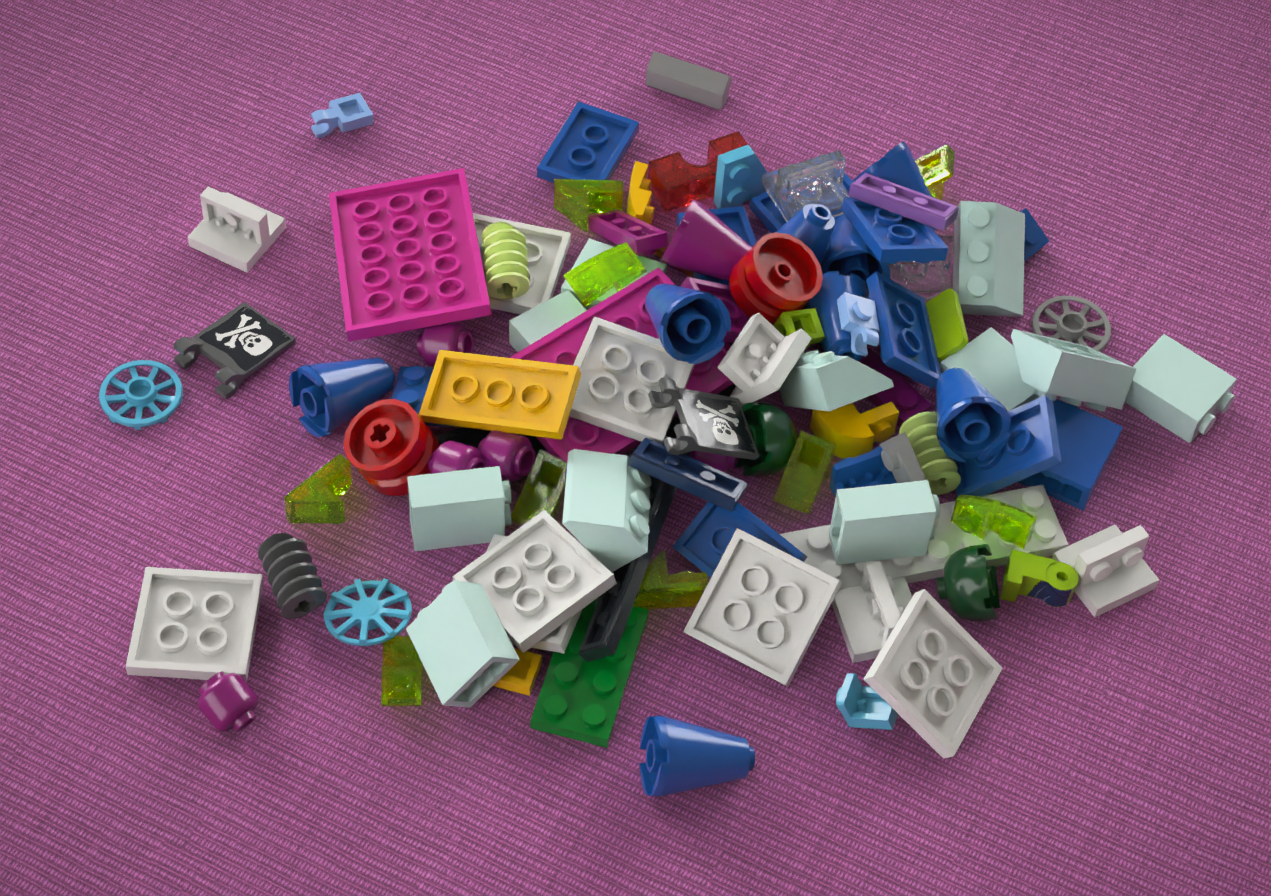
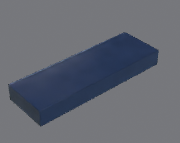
M645 438L633 452L628 464L630 467L730 512H733L740 502L748 486V483L684 454L671 455L667 452L664 445Z

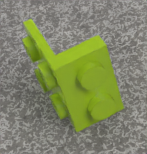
M951 288L946 289L926 302L939 363L963 349L968 343L958 294Z

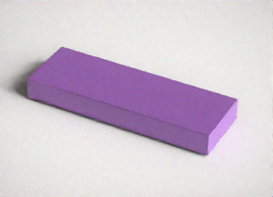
M864 173L850 185L848 196L942 231L957 219L959 208L953 204L868 173Z

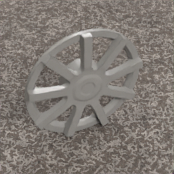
M1057 296L1046 300L1034 312L1031 324L1034 334L1044 336L1041 330L1056 331L1057 333L1050 336V338L1065 339L1067 342L1075 341L1077 344L1087 346L1083 338L1099 343L1092 348L1099 352L1108 345L1111 337V325L1102 309L1091 301L1076 296ZM1068 301L1084 304V307L1079 313L1070 311ZM1055 302H1061L1063 314L1058 316L1048 306ZM1092 308L1100 315L1101 319L1087 322L1085 316ZM1043 313L1056 324L1039 322L1040 314ZM1105 327L1104 336L1087 331L1089 329Z

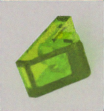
M947 144L915 160L931 196L942 201L944 182L953 177L955 151Z
M554 179V208L584 232H588L589 213H605L618 209L622 211L623 181Z
M801 431L773 500L803 513L810 514L823 480L828 481L836 444Z
M544 450L539 451L511 514V520L524 525L543 510L551 517H555L562 500L565 498L566 461Z
M338 454L284 496L286 519L291 523H344V504L339 497L345 494L352 484L350 461L343 455Z
M663 550L648 565L633 606L649 610L696 607L708 585L707 572L694 573L684 571L668 575L665 550Z

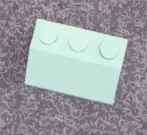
M961 201L958 205L957 219L954 221L953 290L958 294L962 314L1022 317L1025 214L995 202Z
M1013 329L1011 338L1023 382L1036 388L1034 394L1040 397L1046 395L1052 401H1055L1056 397L1060 396V400L1075 406H1080L1082 401H1084V405L1105 412L1106 407L1122 410L1137 370L1136 368L1088 346Z
M818 350L806 353L803 351L779 390L784 406L832 411L892 388L894 385L892 379L849 356H836L833 351L819 354Z
M573 449L568 452L562 524L608 570L613 572L648 552L651 479L648 474L628 466L630 458L626 455Z

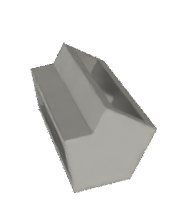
M653 51L646 70L645 85L721 110L729 97V89L733 79L728 75Z

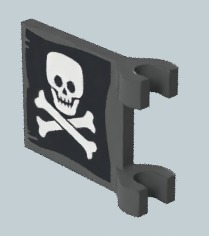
M243 302L194 337L178 339L174 343V349L180 352V354L174 357V362L186 369L196 361L200 353L222 368L215 374V379L221 383L215 387V392L224 399H228L236 393L246 378L294 345L296 338Z
M667 377L660 378L658 381L661 392H649L648 396L653 407L666 408L675 405L681 424H677L674 427L677 438L666 437L664 440L669 454L681 455L690 451H701L756 460L759 457L738 398L679 388L673 379Z

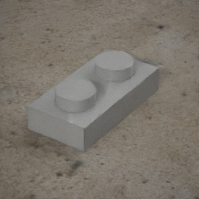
M905 432L880 443L882 461L885 467L892 471L897 483L926 480Z

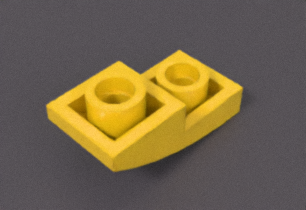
M635 161L630 180L627 214L651 225L655 207L650 206L652 192L649 190L651 180L646 179L648 164Z

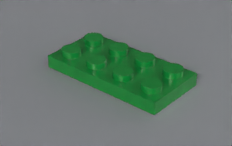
M598 597L582 609L565 652H553L531 717L530 728L608 748L648 620L649 609L637 606L632 607L614 655L586 662L578 653L598 603Z

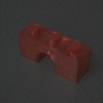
M739 131L709 141L706 165L688 163L679 151L649 161L647 179L651 180L650 190L665 212L686 207L691 204L693 199L700 201L708 197H714L718 155L748 145V143Z

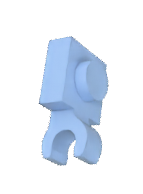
M361 93L329 101V109L316 110L311 113V117L315 122L311 129L316 138L329 135L337 126L343 133L373 124V113Z
M844 292L837 299L841 330L851 333L852 352L866 357L868 355L867 344L873 346L879 344L877 332L880 329L875 301Z

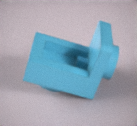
M847 673L843 686L838 689L836 705L848 726L893 730L898 713L871 687L862 686L856 673Z

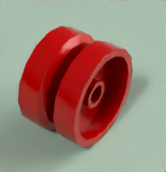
M774 232L764 235L732 268L729 285L731 295L737 306L749 318L760 313L768 322L774 325L782 312L801 310L820 291L823 276L821 265L810 248L801 240L789 234Z
M397 399L379 400L366 406L352 419L345 432L343 446L346 458L377 492L387 496H401L408 494V476L430 474L428 467L429 458L439 447V442L435 434L408 403Z

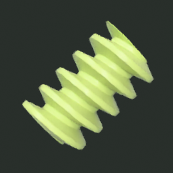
M499 221L490 224L482 232L484 276L488 296L497 300L520 297L529 290L526 237L509 223Z
M922 412L910 417L902 424L899 429V435L904 432L906 433L924 476L929 482L932 494L943 495L955 490L960 484L961 477L957 473V464L953 461V458L946 455L938 442L936 412Z

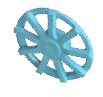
M137 360L125 363L107 375L100 387L99 400L101 408L111 422H117L121 425L134 427L135 430H141V427L151 426L159 422H167L168 417L182 403L183 388L178 375L168 366L151 360ZM135 366H153L148 377H139ZM129 368L132 379L125 384L114 376ZM161 369L171 376L170 379L158 385L153 383ZM108 384L125 391V393L106 395V389ZM176 386L175 396L158 394V392ZM127 401L125 405L115 412L108 405L110 403ZM154 402L170 403V405L162 412ZM136 407L135 419L123 417L129 410ZM145 407L149 408L155 416L142 419L143 409Z
M383 578L382 581L370 580L362 582L360 579H356L354 584L338 592L334 591L331 594V599L323 613L326 628L336 639L354 646H371L386 642L402 632L411 618L412 606L407 591H403L398 586L390 583L389 579ZM364 589H376V591L368 598ZM385 590L395 594L383 600H379L382 594L385 592ZM357 591L360 600H353L347 597V595ZM401 601L405 606V610L385 608ZM338 602L351 607L349 609L334 610ZM385 616L402 619V622L393 630L384 619ZM351 617L337 629L334 628L332 624L333 619ZM354 625L361 629L359 640L345 637L344 634ZM380 627L385 633L382 637L367 640L368 630Z

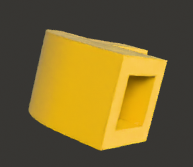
M892 401L861 414L853 403L832 411L813 410L810 428L822 446L830 453L840 458H854L871 452L873 442L885 441L895 433L899 411Z

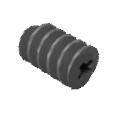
M278 533L266 538L260 544L257 550L258 557L262 561L264 571L267 573L268 582L272 587V593L276 597L282 617L296 619L305 616L324 604L327 599V593L322 588L321 578L317 576L316 566L312 564V556L307 551V543L303 539L293 538L290 534Z

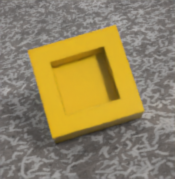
M514 648L520 660L493 686L530 696L542 664V655L528 651L523 653L520 649Z

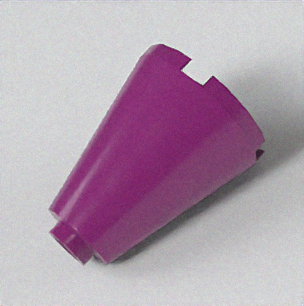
M693 199L661 261L673 267L729 281L732 268L752 247L702 203Z

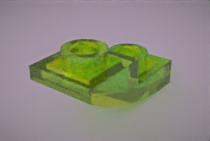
M623 243L586 260L563 276L586 307L613 287L618 292L647 271L629 245Z
M959 495L951 517V522L966 533L973 534L983 540L991 530L1004 541L1013 543L1022 549L1031 540L1037 517L1012 505L972 495Z
M395 636L383 642L381 706H422L423 663L409 636Z

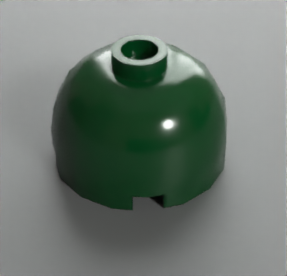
M754 402L744 404L742 410L759 457L756 460L739 458L736 468H741L743 465L745 472L741 474L744 476L760 477L775 475L789 465L798 449L799 436L789 415L775 405Z
M988 544L959 549L950 555L946 561L944 576L937 577V590L940 600L947 599L952 612L959 618L968 621L999 619V614L992 608H1000V598L995 566H987L985 556L992 555Z

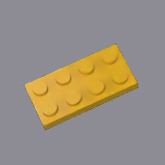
M439 350L419 416L424 422L490 431L496 430L562 440L582 373L578 366Z

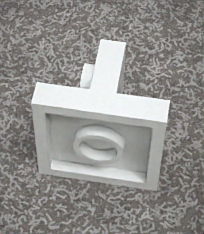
M207 187L200 195L203 220L188 236V243L190 247L248 273L285 230L286 221L285 218L228 192H219Z
M760 313L750 317L717 367L736 385L730 397L738 398L742 407L746 403L755 402L779 390L812 338L802 329L784 337Z
M1112 525L1054 552L1052 559L1071 565L1076 570L1079 581L1074 592L1094 618L1156 589L1159 583L1158 577L1142 559L1149 535L1141 525L1124 533L1116 525Z
M881 561L865 564L861 585L838 589L832 601V606L852 663L876 659L912 598L905 577L892 579L890 575H885Z

